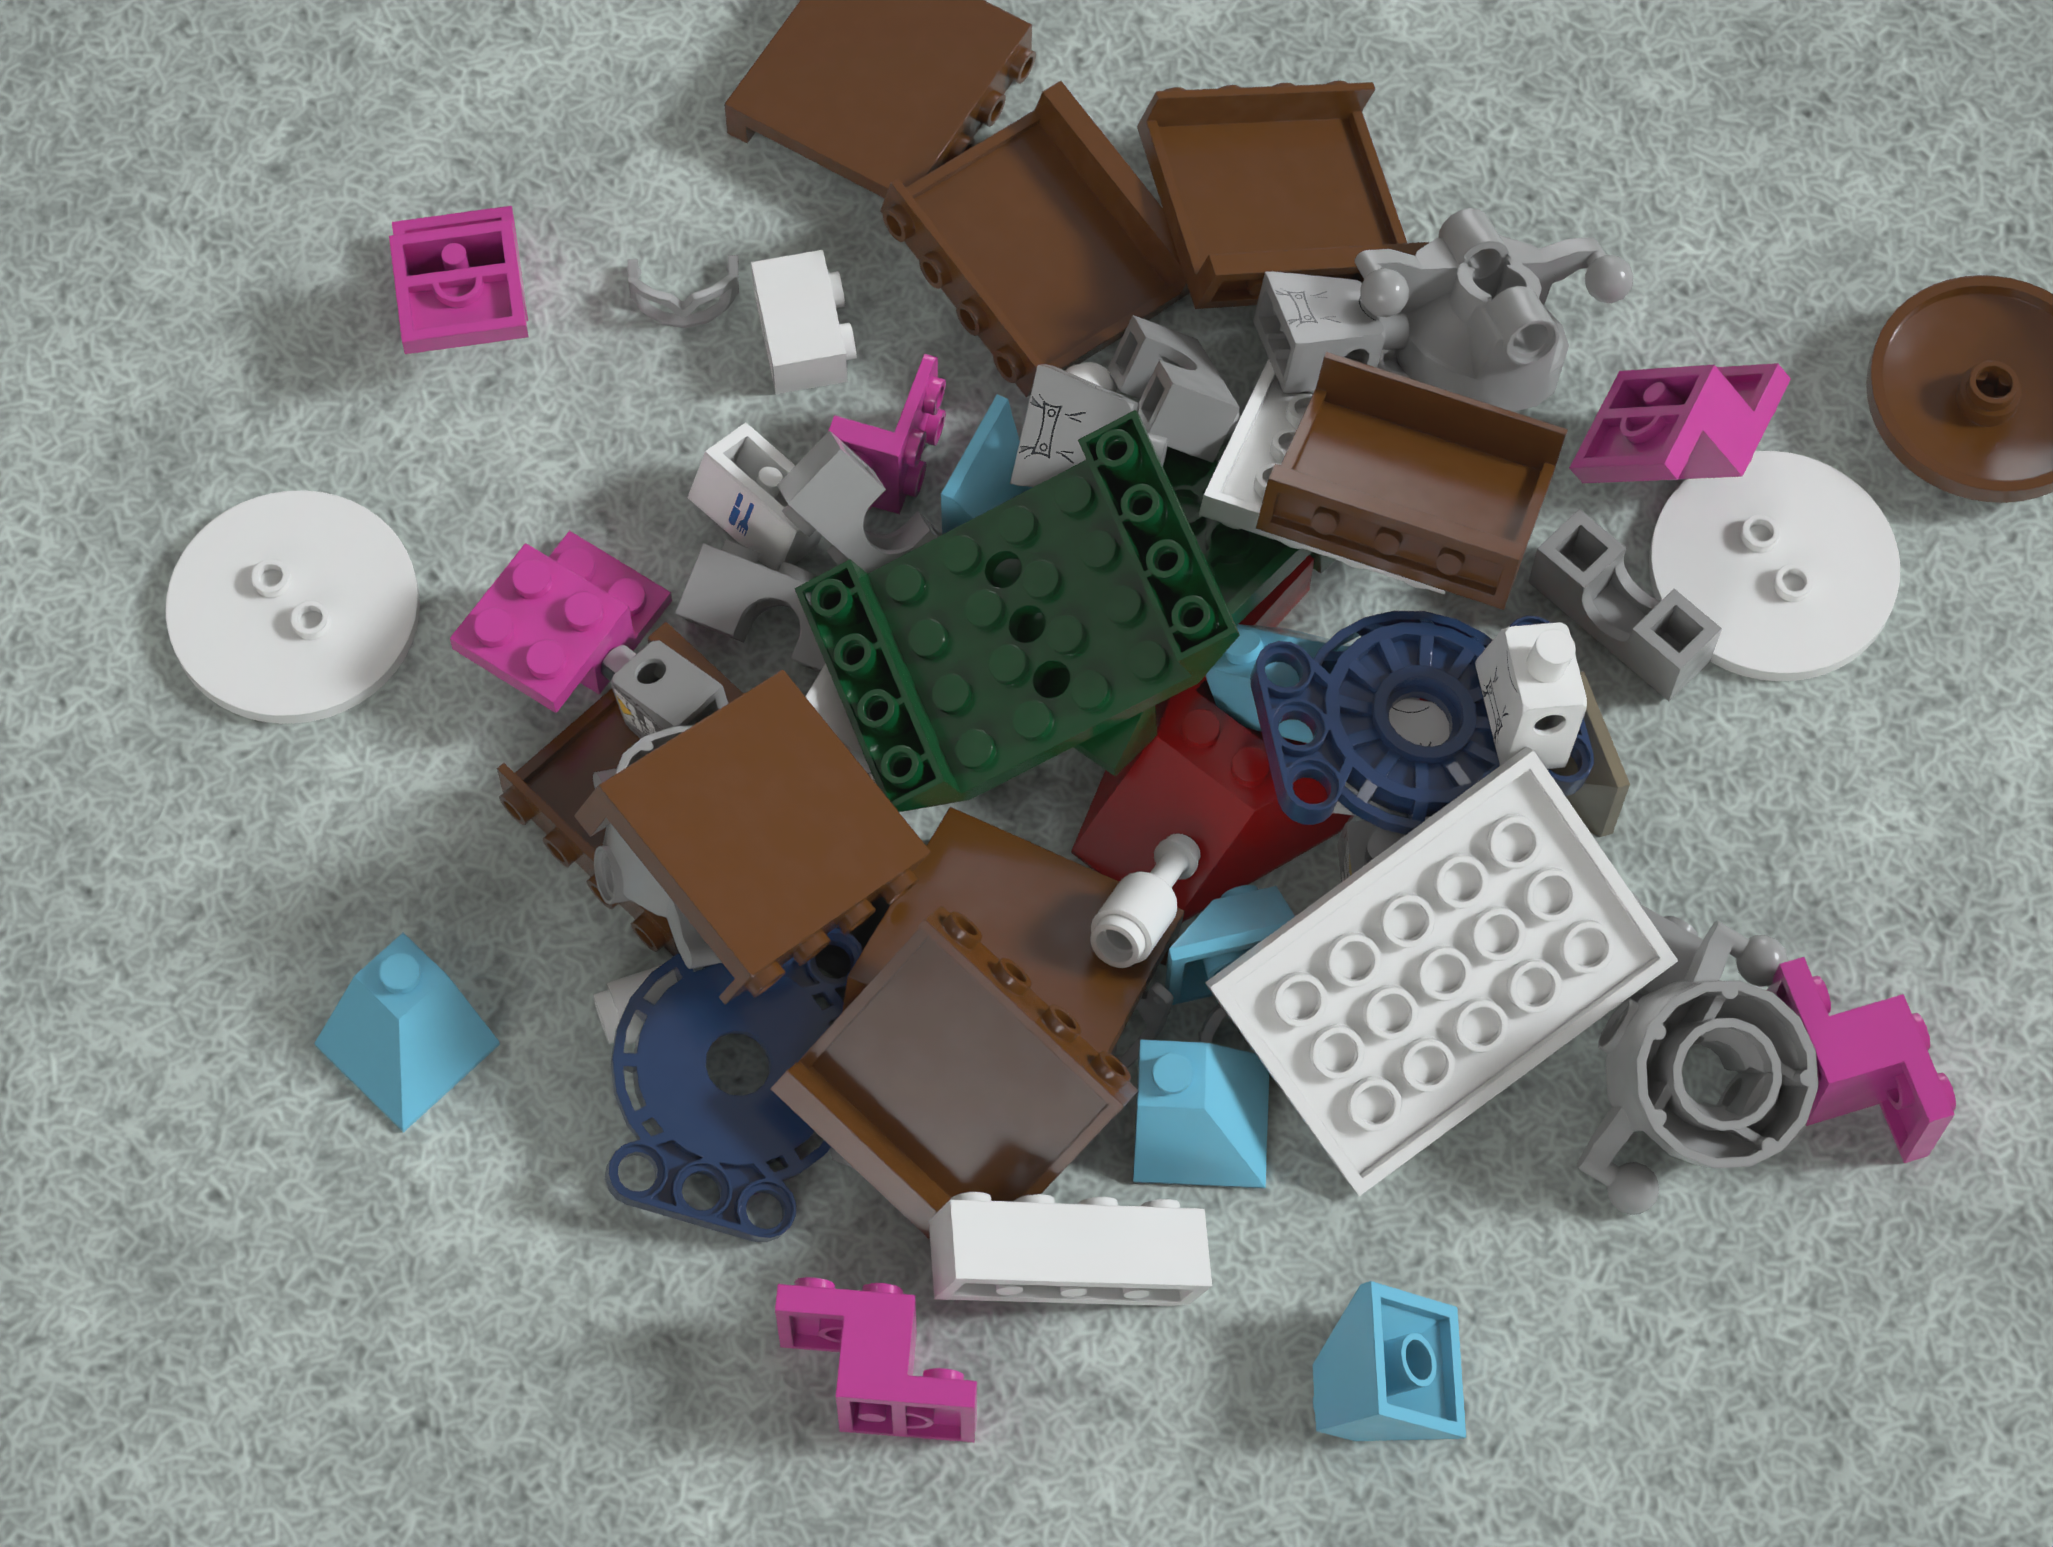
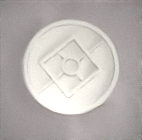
M1755 451L1743 477L1686 479L1672 493L1659 515L1652 535L1649 549V573L1653 593L1657 600H1663L1673 589H1676L1722 628L1710 660L1711 663L1730 672L1754 679L1797 681L1825 675L1843 667L1862 654L1875 641L1891 614L1898 594L1900 559L1895 536L1882 510L1872 497L1847 475L1823 462L1803 455L1779 451Z
M306 490L283 491L258 496L226 510L213 519L191 540L182 553L171 576L166 596V623L170 641L180 665L193 684L206 697L232 713L257 721L278 724L304 723L328 718L360 704L373 695L392 677L405 659L417 630L420 610L419 589L414 568L407 550L394 531L376 514L351 500L333 494Z

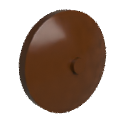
M1975 275L1948 279L1933 284L1907 299L1896 309L1882 328L1867 369L1866 388L1870 413L1887 447L1915 475L1927 483L1959 497L1983 502L2008 503L2035 499L2052 493L2053 294L2043 288L2013 278Z

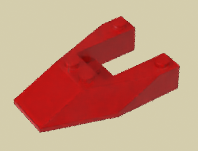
M1308 555L1239 624L1277 627L1310 590L1314 558ZM1204 676L1198 684L1155 705L1157 736L1116 776L1105 770L1071 853L1094 871L1120 882L1130 873L1141 871L1150 873L1156 865L1154 851L1162 840L1167 839L1172 834H1183L1195 841L1200 850L1198 867L1191 877L1177 879L1172 887L1177 898V907L1185 911L1183 923L1204 911L1212 900L1221 898L1226 891L1253 883L1340 833L1345 823L1350 822L1355 815L1332 813L1324 822L1314 825L1300 824L1291 820L1282 811L1277 800L1262 732L1243 727L1218 708L1206 676ZM1284 738L1287 742L1294 745L1307 744L1304 742ZM1301 778L1293 783L1295 795L1303 802L1319 804L1327 799V792L1324 786L1312 778Z

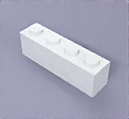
M967 1192L953 1196L929 1220L934 1299L1176 1306L1191 1304L1212 1287L1205 1209L1180 1208V1202L1172 1199L1151 1200L1143 1203L1141 1206H1118V1201L1111 1197H1092L1084 1199L1078 1204L1055 1203L1054 1197L1043 1194L1027 1195L1016 1199L1014 1202L991 1201V1196L987 1193Z

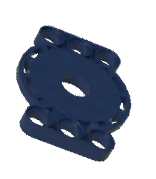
M1394 610L1364 617L1339 630L1318 650L1314 659L1301 646L1292 642L1277 641L1265 646L1260 651L1250 674V685L1277 800L1282 811L1293 821L1300 824L1314 825L1324 822L1331 816L1338 801L1352 814L1381 829L1407 835L1425 821V817L1433 816L1497 769L1500 763L1475 665L1477 658L1492 642V639L1485 633L1455 618L1427 611ZM1524 616L1516 619L1509 627L1551 622L1539 616ZM1361 636L1346 651H1337L1342 645ZM1274 662L1286 663L1296 670L1299 682L1290 687H1280L1273 684L1267 678L1265 667ZM1408 698H1421L1435 703L1445 713L1449 722V737L1444 743L1437 746L1414 744L1404 739L1393 728L1389 720L1390 709L1399 701ZM1584 717L1570 754L1577 764L1578 772L1571 776H1560L1547 769L1565 796L1575 794L1583 786L1594 764L1593 750ZM1286 720L1301 721L1310 728L1313 740L1305 745L1291 744L1281 736L1279 724ZM1301 778H1312L1324 786L1327 792V799L1319 804L1303 802L1295 795L1293 783ZM1346 782L1358 791L1357 795L1345 786ZM1373 801L1388 810L1407 814L1408 818L1389 814L1369 803Z
M835 928L826 934L831 940L828 945H837L846 951L851 961V971L863 952L862 946L853 935L849 933L844 935L840 929ZM679 953L648 975L630 997L615 1030L611 1056L614 1095L627 1127L637 1140L622 1145L614 1152L606 1166V1185L614 1198L626 1205L745 1240L769 1242L778 1239L791 1227L796 1217L794 1196L783 1181L801 1174L824 1157L831 1148L824 1140L817 1149L800 1160L795 1150L811 1137L814 1130L771 1090V1087L790 1067L805 1055L831 1026L830 1024L842 1014L844 1001L838 995V992L846 990L849 973L845 977L838 979L829 978L818 969L816 956L801 966L792 958L781 966L786 973L765 992L754 998L748 990H745L730 1002L724 1004L719 996L735 979L725 965L718 963L702 966L703 969L694 972L693 969H689ZM672 971H675L677 982L663 993L655 1005L644 999L655 983ZM824 997L830 1007L822 1010L815 999ZM635 1013L642 1020L643 1025L635 1041L634 1053H624L626 1032ZM732 1033L745 1034L757 1040L765 1050L769 1061L768 1076L764 1084L755 1092L743 1096L730 1095L718 1089L710 1080L706 1069V1055L711 1044L718 1038ZM624 1071L633 1073L634 1090L641 1107L634 1111L626 1091ZM649 1123L657 1134L651 1136L643 1125ZM633 1155L646 1158L653 1165L655 1171L653 1185L647 1190L640 1192L626 1188L620 1182L618 1176V1166L623 1159ZM778 1161L785 1169L774 1172L768 1164ZM696 1174L706 1175L717 1184L719 1198L714 1207L707 1210H696L687 1204L682 1194L683 1183L689 1176ZM758 1193H768L774 1196L780 1202L783 1210L780 1223L770 1229H762L753 1225L746 1212L747 1202L750 1197Z

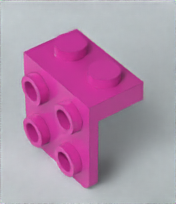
M924 354L895 432L834 415L828 432L831 431L873 469L886 489L871 504L868 510L875 507L900 514L906 496L916 498L921 490L927 463L920 460L926 444L937 445L946 417V411L939 409L944 396L946 380L938 378V357Z

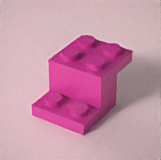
M512 206L392 222L393 235L389 236L401 339L405 354L529 337L527 307Z
M1779 363L1716 367L1714 364L1619 371L1569 469L1582 484L1743 477L1791 378Z
M569 530L549 557L525 543L452 634L450 642L452 649L557 713L579 683L595 693L601 694L610 682L601 674V665L610 651L620 645H626L634 651L670 605L672 595L667 589Z
M1801 957L1779 964L1773 976V983L1768 987L1767 991L1773 992L1801 1018L1816 1050L1818 1090L1805 1125L1809 1126L1879 1104L1904 1164L1929 1156L1955 1115L1956 1098L1948 1077L1942 1072L1937 1073L1928 1053L1930 1049V1036L1919 1013H1911L1904 994L1829 1016L1831 1001L1827 987L1820 976L1812 977L1805 958Z
M814 1277L798 1278L794 1281V1285L778 1284L775 1315L780 1348L840 1352L836 1387L839 1432L975 1443L977 1381L964 1380L963 1373L945 1368L927 1369L923 1371V1376H913L917 1337L915 1295L903 1294L902 1288L887 1283L865 1284L862 1287V1291L835 1289L833 1282Z

